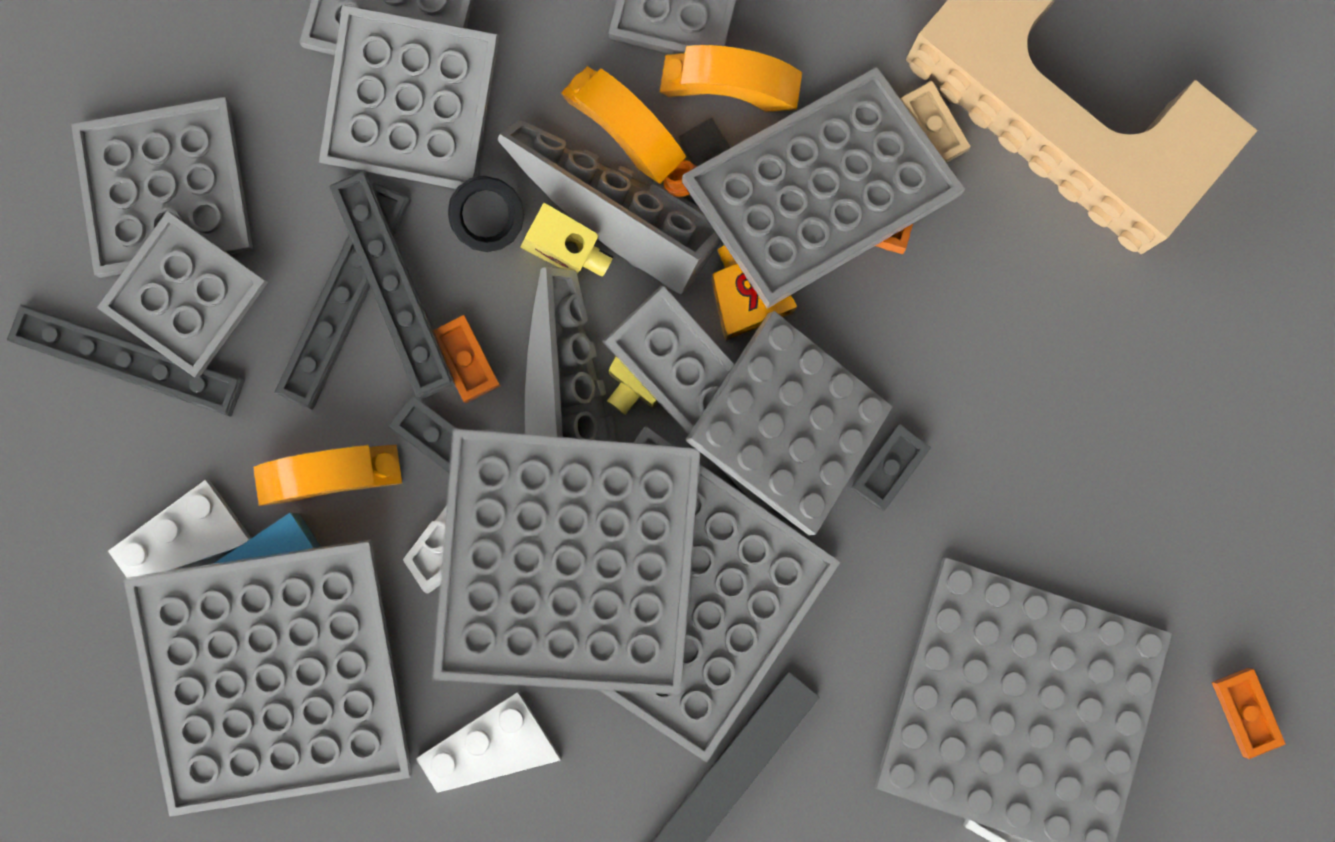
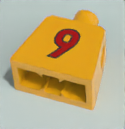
M723 245L717 250L725 269L713 273L711 281L726 341L759 328L768 313L775 311L781 317H786L795 312L797 305L791 295L767 309L726 246Z

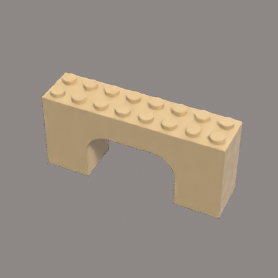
M947 0L918 34L906 58V61L910 63L911 70L920 78L933 81L939 87L941 95L953 104H960L969 112V117L976 125L981 128H989L999 137L998 140L1005 149L1012 153L1018 152L1029 161L1028 165L1034 173L1044 178L1048 177L1058 185V190L1063 197L1071 202L1081 204L1089 211V217L1096 224L1110 228L1119 236V242L1132 252H1139L1142 255L1166 240L1258 131L1197 80H1194L1166 105L1143 133L1128 135L1115 132L1103 125L1041 74L1030 59L1027 48L1028 34L1056 0Z

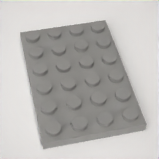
M878 67L682 176V183L767 309L961 196L965 190Z

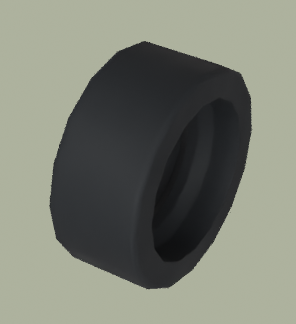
M489 176L470 178L459 185L450 198L447 212L450 227L458 239L471 249L482 252L502 250L514 242L522 230L524 220L522 200L514 188L498 178ZM485 190L500 195L506 202L509 211L508 222L504 229L495 236L490 237L477 236L469 231L462 215L464 204L468 198L476 192Z

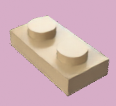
M933 81L900 98L946 163L970 149L971 146Z

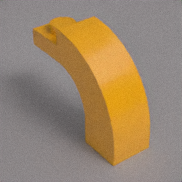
M716 45L686 46L685 53L665 55L660 93L667 97L698 94L729 96L746 101L764 112L796 110L802 72L780 59L751 50Z
M587 66L561 92L570 105L592 118L615 139L639 171L660 184L687 157L657 117L630 90L600 68L596 72Z
M397 444L373 447L364 445L324 450L281 458L253 467L259 506L297 502L324 494L393 486L402 483Z

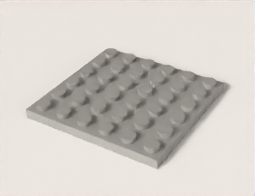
M647 427L641 430L633 444L675 447ZM699 464L681 694L616 690L599 691L707 763L841 562Z
M453 429L432 680L681 694L700 451L694 448Z
M371 539L138 575L124 580L169 817L411 777L410 757Z
M943 558L874 788L1032 842H1116L1172 633L949 558Z

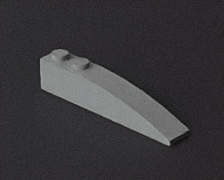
M520 119L499 134L498 141L556 205L573 220L597 233L599 241L626 259L632 266L642 269L659 280L665 287L673 289L679 294H682L697 278L721 242V239L698 206L684 197L670 195L664 185L653 181L651 186L631 178L634 171L620 166L618 171L598 163L599 155L588 150L572 151L565 148V140Z
M544 267L540 270L527 354L525 435L616 442L612 415L606 416L602 395L606 394L603 379L597 380L592 358L597 357L594 341L590 342L586 336L584 324L588 321L576 270Z

